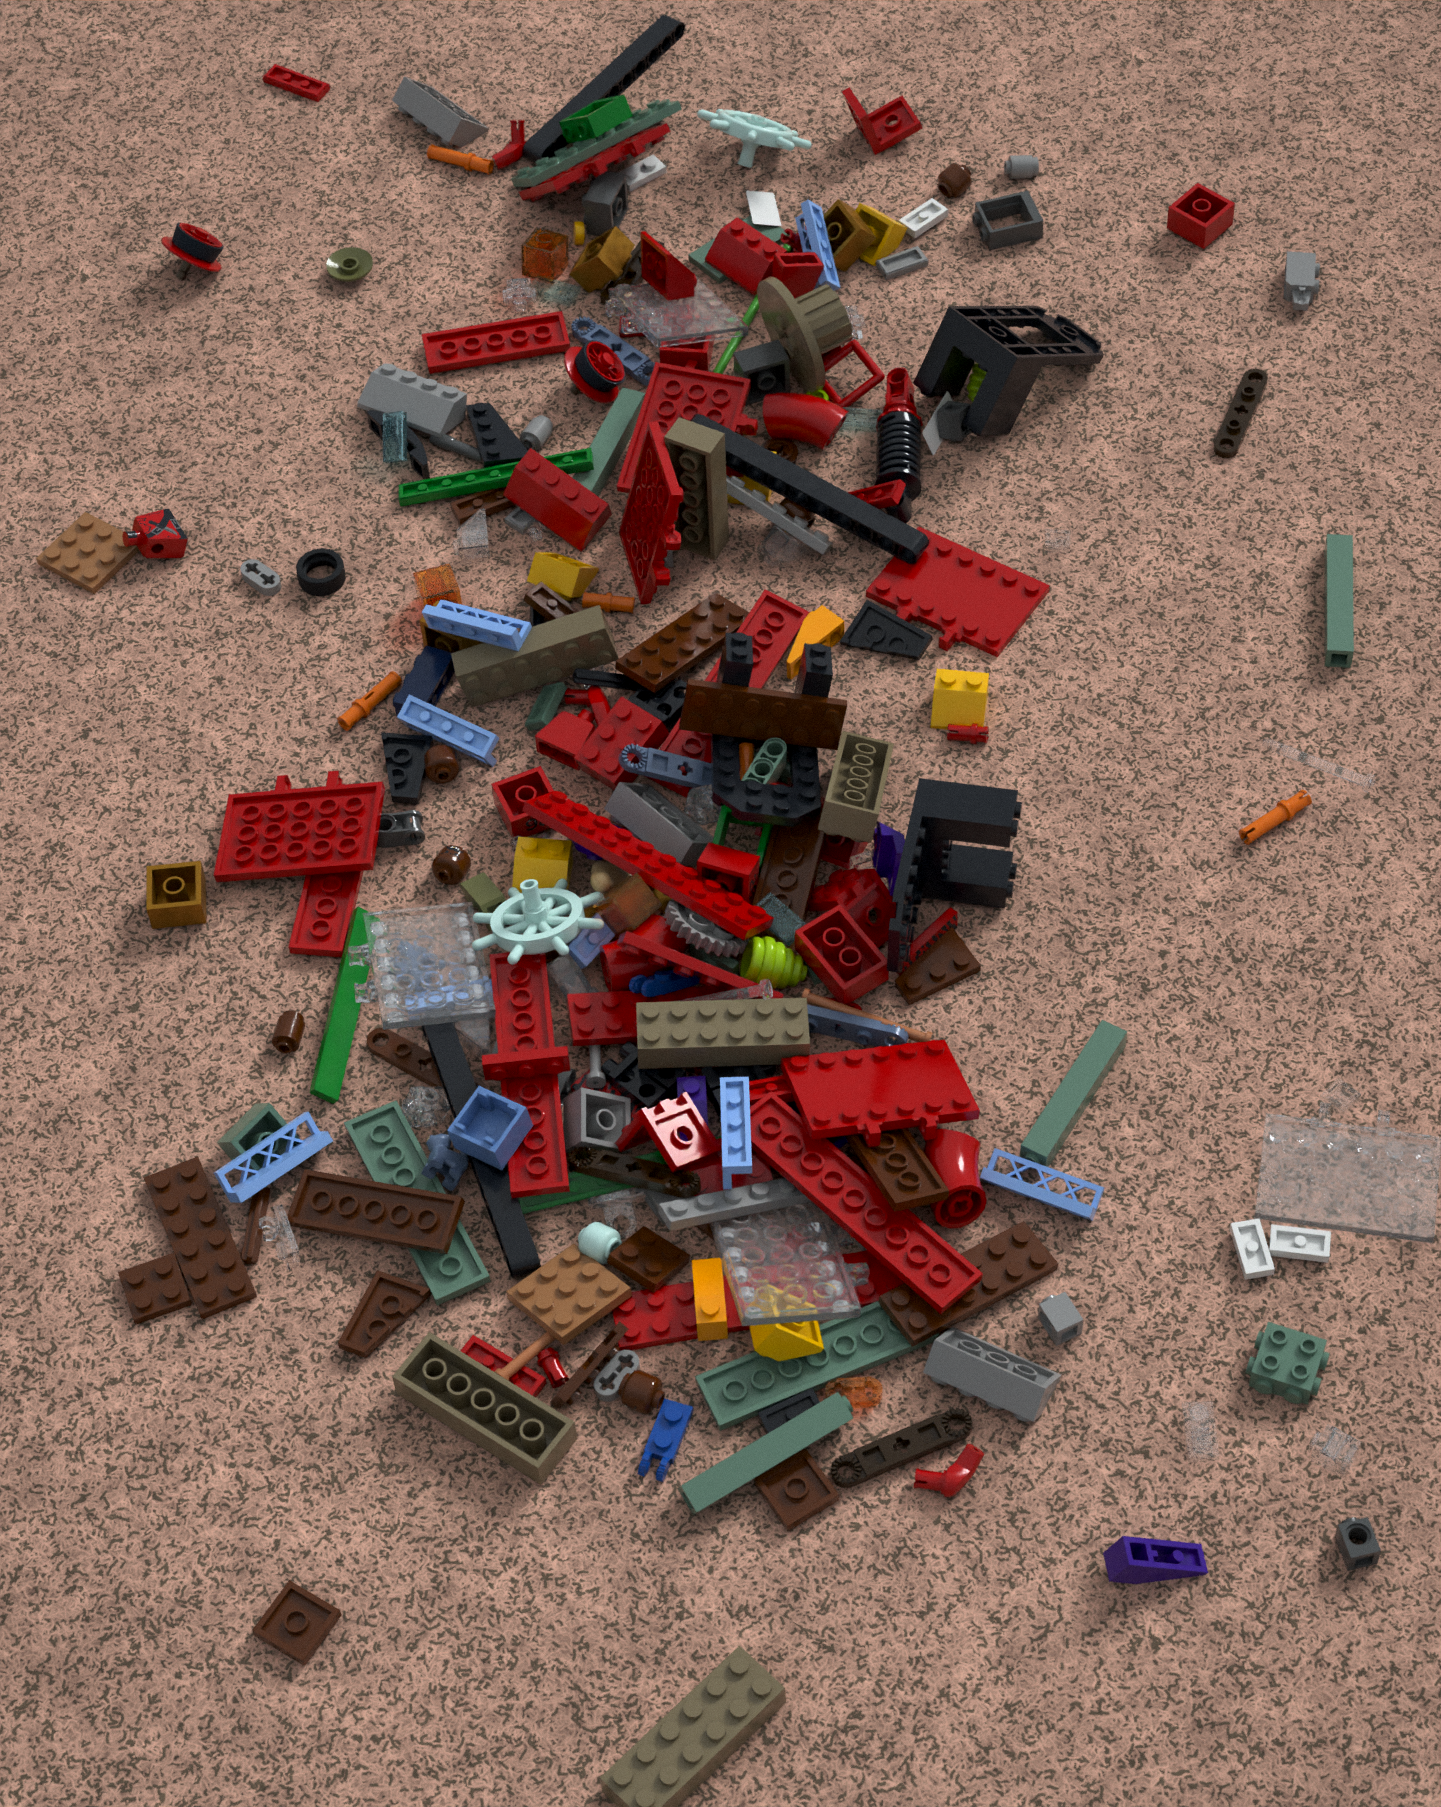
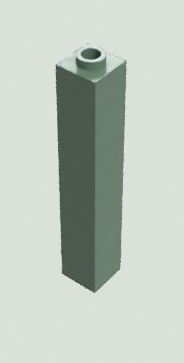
M622 387L589 447L593 452L594 470L575 473L573 479L598 497L633 435L645 397L643 392Z
M1327 534L1324 549L1325 666L1351 668L1354 653L1353 535Z
M1101 1020L1022 1142L1021 1158L1046 1167L1050 1166L1126 1047L1127 1031Z
M836 1392L679 1486L677 1489L692 1515L852 1420V1405L845 1396L841 1397Z

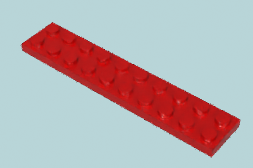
M766 589L737 631L752 636L753 667L749 687L763 689L798 635L804 619L810 613ZM721 656L705 681L716 682ZM679 718L659 750L711 763L710 733L679 730ZM681 766L680 769H678L682 771L683 776H686V774L689 773L685 771L684 766ZM647 777L689 800L692 799L698 790Z
M552 791L524 803L522 811L742 940H746L770 928L773 923L774 917L768 915L763 908L749 904L743 900L741 895L723 889L714 880L698 876L699 873L696 869L685 867L677 862L675 857L654 849L651 843L635 838L630 831L616 827L606 817L597 816L590 812L587 806L571 801L567 798L566 794L560 791Z
M510 952L489 954L498 1053L555 1047L546 954L522 955L515 965H511L507 961ZM549 1073L533 1075L528 1078L513 1077L501 1080L502 1096L525 1106L533 1123V1127L508 1161L511 1198L570 1192L558 1074Z
M772 1091L750 1107L751 1149L937 1312L942 1314L982 1280L983 1273L909 1209L894 1212L872 1177L828 1139L811 1140L802 1117Z
M868 1250L787 1264L783 1267L776 1266L723 1276L728 1333L750 1329L746 1309L767 1286L814 1307L816 1316L822 1317L855 1311L879 1301V1296L904 1284V1282ZM693 1281L662 1286L654 1293L649 1289L634 1291L630 1298L612 1310L615 1326L620 1321L629 1329L618 1341L619 1351L636 1350L698 1339Z

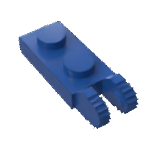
M673 970L656 971L655 975L649 977L641 974L634 976V978L632 977L629 982V989L636 994L640 992L646 997H654L700 984V978L695 976L685 978L673 973Z
M664 1398L645 1446L638 1468V1475L645 1477L650 1469L652 1459L655 1458L661 1460L656 1471V1480L664 1482L670 1465L674 1463L692 1417V1406Z

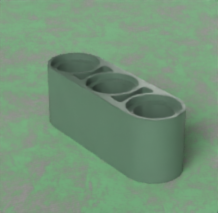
M780 738L766 740L741 781H757L763 784L777 782L787 765L786 743Z

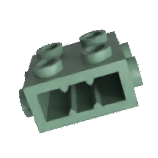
M1268 1322L1265 1332L1259 1331L1254 1348L1258 1349L1256 1358L1251 1356L1247 1365L1246 1374L1251 1375L1249 1386L1262 1394L1272 1393L1284 1397L1290 1403H1304L1308 1405L1310 1396H1317L1322 1378L1317 1377L1319 1369L1325 1371L1330 1355V1353L1325 1352L1327 1340Z

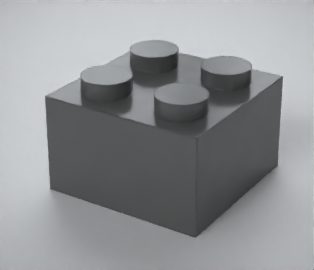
M606 171L604 174L592 178L590 188L587 193H584L582 198V207L585 209L583 223L586 225L587 234L600 236L614 226L619 229L628 211L626 174Z
M779 339L733 353L734 376L751 379V387L745 406L763 401L767 394L790 393L789 357Z

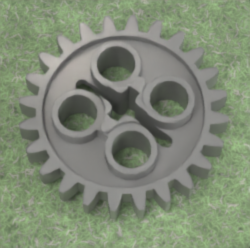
M674 899L669 901L664 911V918L667 919L665 923L671 925V931L678 932V938H685L686 944H695L697 950L704 948L708 954L710 951H713L717 956L723 953L726 957H729L730 954L736 957L738 953L743 954L748 941L751 939H740Z

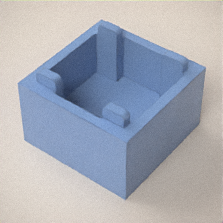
M478 1086L447 1132L455 1149L503 1170L533 1127V1123L525 1106Z

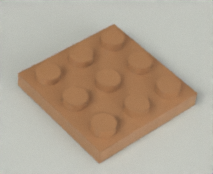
M84 512L36 559L40 566L95 594L140 550L137 546L126 547L124 545L123 531Z
M576 1244L569 1246L506 1291L510 1302L563 1345L632 1296L631 1288L595 1259L581 1253Z

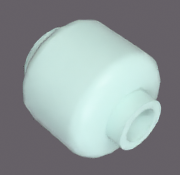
M601 1222L589 1224L581 1230L578 1236L579 1251L602 1265L608 1264L609 1254L622 1244L620 1233Z

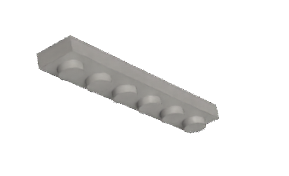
M726 475L727 493L822 555L829 552L833 543L828 540L829 536L820 530L813 531L807 527L808 523L797 516L795 518L791 517L786 513L787 509L780 504H771L766 501V496L755 489L751 491L744 486L745 482L738 477Z
M786 1178L659 1203L658 1213L669 1231L812 1201Z

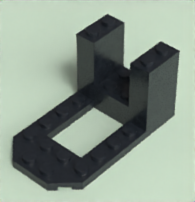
M1036 305L949 306L913 384L921 389L920 392L924 396L933 398V396L944 397L947 391L950 395H959L974 363L977 362L978 367L987 373L963 423L971 428L970 431L977 436H998L999 434H1010L1042 367H1046V365L1074 366L1075 364H1082L1088 366L1089 364H1100L1104 354L1100 350L1101 342L1074 322L1057 314L1056 318L1046 315V310ZM1009 328H1037L1042 331L1043 337L1054 340L1056 343L1029 344Z
M739 632L726 633L716 683L749 687L753 667L752 636ZM804 643L794 693L828 697L833 677L831 647L820 643ZM710 734L712 802L720 807L723 805L727 806L732 810L731 815L742 821L795 827L801 824L803 818L810 817L812 819L819 816L821 795L818 751L816 747L786 744L790 757L791 787H787L782 784L771 785L757 781H740L739 744L752 743L754 747L761 748L766 741Z
M919 778L892 902H896L895 918H890L887 971L901 973L903 963L909 962L911 946L908 943H913L915 926H912V924H917L919 908L916 905H921L922 898L1005 908L1007 898H1012L1014 882L1010 881V879L1015 880L1017 873V863H1013V852L953 844V841L1010 848L1011 837H1017L1019 820H1015V818L1020 819L1022 802H1017L1018 790Z

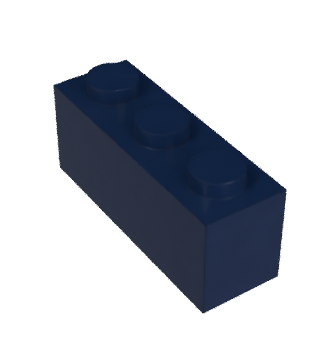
M425 646L421 655L418 654L416 656L413 669L410 673L406 674L400 692H396L394 695L393 707H395L396 716H398L409 695L436 707L455 673L451 656L452 652Z

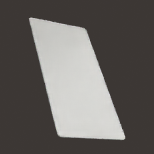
M746 191L753 224L781 226L774 193Z
M948 391L922 432L933 456L944 439L939 436L937 410L948 401H953Z

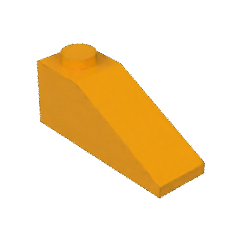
M823 605L815 611H811L801 625L787 659V678L790 680L798 675L804 643H820L833 647L845 634L844 620Z
M721 1258L692 1260L698 1341L728 1339Z

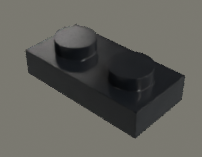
M813 1388L758 1412L757 1417L765 1433L768 1434L820 1402Z

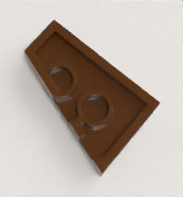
M951 927L895 980V987L907 1004L911 1005L980 972L981 965L953 927Z
M377 1270L338 1341L339 1349L367 1358L431 1296L430 1289Z
M619 1321L550 1402L559 1410L565 1403L571 1406L582 1393L578 1389L584 1381L588 1384L593 1381L601 1371L597 1367L603 1359L609 1362L619 1351L616 1344L629 1329Z

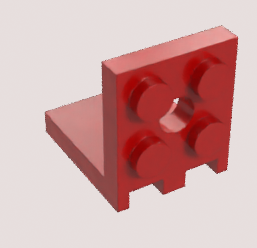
M850 87L842 91L854 122L867 144L870 145L874 155L881 153L923 129L921 122L903 95L867 115ZM892 121H897L893 125H888Z
M853 868L844 871L839 869L833 872L828 877L829 881L825 885H820L813 889L808 911H829L841 904L875 946L879 948L888 940L890 918H895L896 902H892L893 897L890 896L889 890L874 868L858 870ZM871 909H874L877 914V919L874 923H871L868 917Z
M687 1092L682 1093L679 1098L670 1101L669 1098L663 1100L653 1108L647 1109L645 1107L637 1111L632 1116V1122L621 1130L622 1134L615 1142L620 1152L653 1140L672 1173L718 1155L722 1150ZM677 1132L684 1133L687 1136L688 1141L686 1142L681 1140L678 1137Z

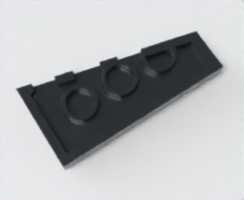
M490 403L466 405V415L483 468L518 462L524 457L528 450Z

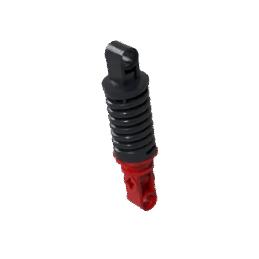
M898 367L887 374L886 405L883 408V413L877 418V460L874 486L899 479L906 484L898 505L886 507L885 511L894 518L907 523L912 516V501L920 495L922 488L920 456L921 426H923L921 417L917 415L914 400L915 389L905 368Z

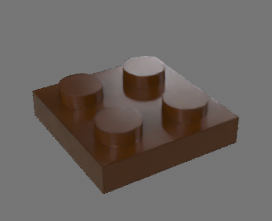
M643 1226L609 1254L607 1263L654 1293L689 1263L690 1255Z
M175 1253L118 1272L135 1325L192 1305Z
M806 1448L754 1478V1485L787 1531L839 1501V1493Z
M289 1580L253 1628L252 1632L255 1637L305 1666L342 1615L336 1607Z

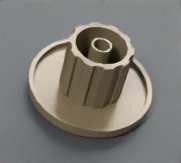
M768 277L760 281L757 288L758 303L771 341L779 339L789 357L791 374L806 392L814 393L822 389L825 385V369L821 355L851 341L853 338L852 325L835 290L833 291L829 285L825 284L795 299L787 287L777 278Z

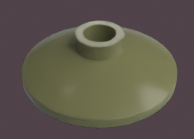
M357 247L337 250L330 255L326 263L327 272L331 277L346 282L356 281L365 277L373 267L372 256L366 250Z

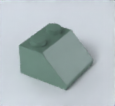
M270 1103L254 1104L217 1144L233 1160L287 1123ZM279 1138L274 1141L272 1153L277 1155L283 1154L288 1140ZM257 1153L253 1155L249 1169L259 1170L262 1168L265 1155Z

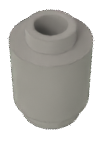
M1032 155L1009 156L1008 160L1004 162V173L1009 175V179H1029L1033 176H1038L1039 161L1037 157H1032Z
M539 415L529 422L520 434V441L526 449L532 448L535 451L541 449L552 434L553 424L551 420L543 415Z

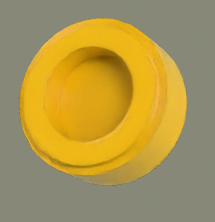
M574 221L573 223L574 245L584 244L585 229L582 221Z

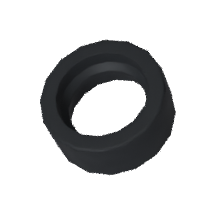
M324 548L313 549L300 557L297 562L296 572L299 585L303 591L310 595L327 596L335 593L343 586L346 580L343 559L333 550ZM318 566H329L335 569L330 576L316 579L307 576L310 570Z

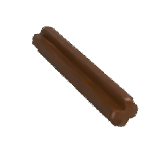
M267 1187L255 1193L251 1199L241 1253L242 1261L248 1265L257 1263L271 1192L270 1188Z

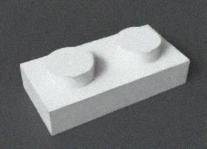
M651 155L618 173L626 174L627 190L630 192L667 173V168L657 157Z
M931 198L901 218L899 223L908 228L906 233L913 238H917L948 217V209Z
M1260 1219L1231 1223L1230 1232L1244 1279L1274 1275L1275 1268Z
M1271 1224L1270 1255L1328 1263L1331 1231Z

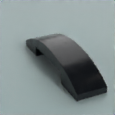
M374 410L367 411L369 428L383 442L392 437L410 454L412 469L424 480L430 479L426 451L416 434L404 423L392 416Z

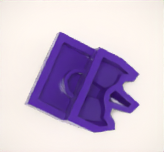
M877 821L873 834L874 849L871 852L873 868L880 878H886L889 894L893 896L905 838L902 833Z

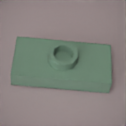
M563 682L543 686L524 726L528 730L542 729L552 720L567 689Z
M689 944L690 957L740 976L739 962L732 957H726L723 953L717 956L713 951H710L708 954L704 948L697 950L695 944Z

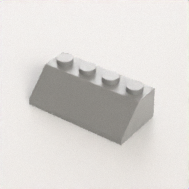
M407 77L403 78L392 99L393 102L399 105V111L409 116L411 114L414 122L421 126L426 125V130L429 133L442 137L441 142L449 147H453V145L463 147L489 130L487 126L432 86Z
M384 363L371 373L357 402V407L367 411L374 410L385 413L409 427L440 438L465 419L467 393L461 392L455 387L437 383L434 379H426L414 372L396 368L393 364Z
M619 782L604 808L612 815L611 819L620 825L626 826L632 833V836L641 841L651 843L654 849L663 854L675 857L676 861L685 867L694 868L707 844L713 842L714 837L650 784Z
M951 1327L934 1340L923 1373L930 1375L931 1380L942 1385L950 1384L958 1388L961 1394L968 1397L977 1396L986 1400L985 1403L995 1409L1004 1408L1013 1412L1015 1418L1025 1422H1034L1042 1415L1061 1378L1059 1373L954 1327Z

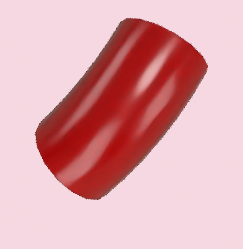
M782 392L767 394L763 399L764 423L772 439L798 440L811 444L822 451L827 448L849 414V411L839 405L809 394Z
M651 914L646 916L630 932L680 953H684L689 947V944L685 943L686 939L678 938V932L671 931V925L665 923L667 919L660 915ZM618 940L600 945L601 967L608 992L630 991L629 982L632 977L634 978V976L640 974L649 977L655 975L656 971H667L670 968L668 965L660 968L647 962L648 957L643 955L635 958L622 953V947L616 945Z
M936 1129V1139L925 1140L924 1154L949 1189L948 1200L931 1203L930 1208L936 1221L941 1226L950 1229L961 1228L975 1221L984 1211L987 1202L979 1179L978 1163L981 1145L977 1139L965 1133L948 1129Z

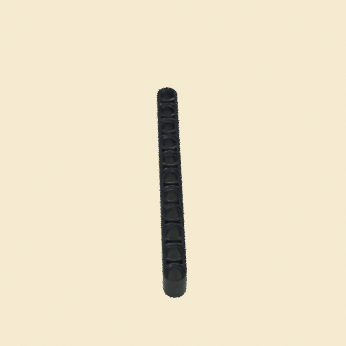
M662 15L525 143L522 151L523 157L536 163L541 158L555 156V151L566 147L569 143H567L562 133L559 122L595 100L621 95L683 36L685 24L667 15Z
M696 414L690 420L725 433L726 466L909 564H915L928 547L929 539L921 531L712 419Z
M447 1007L421 1014L419 1019L455 1120L477 1087ZM467 1154L511 1277L514 1279L533 1273L541 1267L539 1256L517 1198H511L510 1180L506 1166L503 1170H500Z

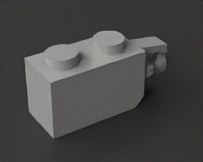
M1287 251L1284 299L1292 302L1293 310L1308 311L1309 303L1313 302V295L1318 294L1319 280H1315V278H1319L1320 263H1316V253Z

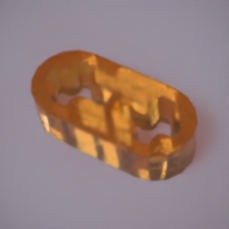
M874 1377L836 1378L829 1381L825 1387V1399L835 1394V1389H841L842 1396L849 1400L852 1408L874 1407L882 1400V1385ZM870 1387L872 1389V1397H866L865 1388Z

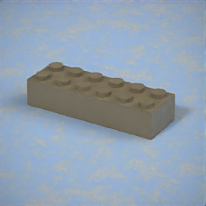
M679 417L664 437L678 485L682 487L684 494L683 502L679 503L678 519L674 521V530L681 534L680 548L716 560L729 541L725 433Z
M600 605L533 626L519 651L482 643L451 653L456 678L471 707L484 705L524 690L573 675L576 668L589 670L619 659L614 637Z
M842 731L818 830L824 831L831 836L841 835L849 837L856 842H872L894 743Z
M807 998L636 1003L638 1069L781 1065V1058L810 1054Z
M430 1332L392 1376L396 1394L540 1485L577 1440L574 1421Z
M739 1645L600 1777L602 1792L617 1807H678L786 1703L785 1687Z

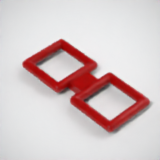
M851 340L842 348L839 346L821 355L825 373L850 353L854 352L873 375L844 399L840 398L825 379V385L822 390L827 393L831 402L844 409H847L885 379L884 373L857 340Z

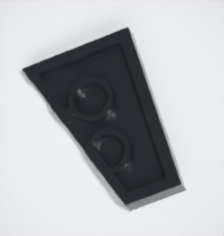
M866 600L839 642L845 646L920 660L932 642L933 637L871 601Z
M381 732L392 802L419 804L426 776L424 755L428 749L433 747V737Z

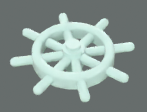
M703 109L697 112V116L700 119L710 121L711 128L719 129L724 133L741 139L743 147L738 164L744 167L752 168L756 148L761 145L782 148L788 151H792L794 146L806 150L812 147L810 141L798 138L797 131L760 115L717 109L716 113Z
M563 878L559 879L553 888L540 889L538 888L537 880H525L520 884L522 893L517 888L511 887L508 890L510 898L499 905L493 913L477 912L473 915L475 923L490 924L492 934L475 940L472 943V948L475 951H480L497 944L505 951L510 952L507 961L511 965H515L522 955L541 954L556 950L560 955L565 956L569 953V948L566 944L576 938L582 929L600 930L604 927L602 919L585 918L583 909L602 901L603 894L596 891L579 898L575 893L565 890L568 882Z

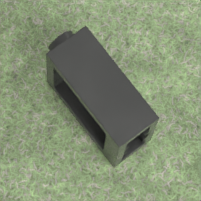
M1029 191L975 202V213H972V221L974 226L979 228L981 241L986 242L989 250L1043 238L1044 220ZM1021 214L1025 223L992 230L988 221Z

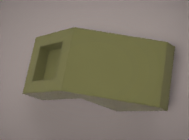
M484 872L459 884L470 908L477 907L481 913H493L499 905L506 901L504 894ZM485 924L488 931H492L490 924Z

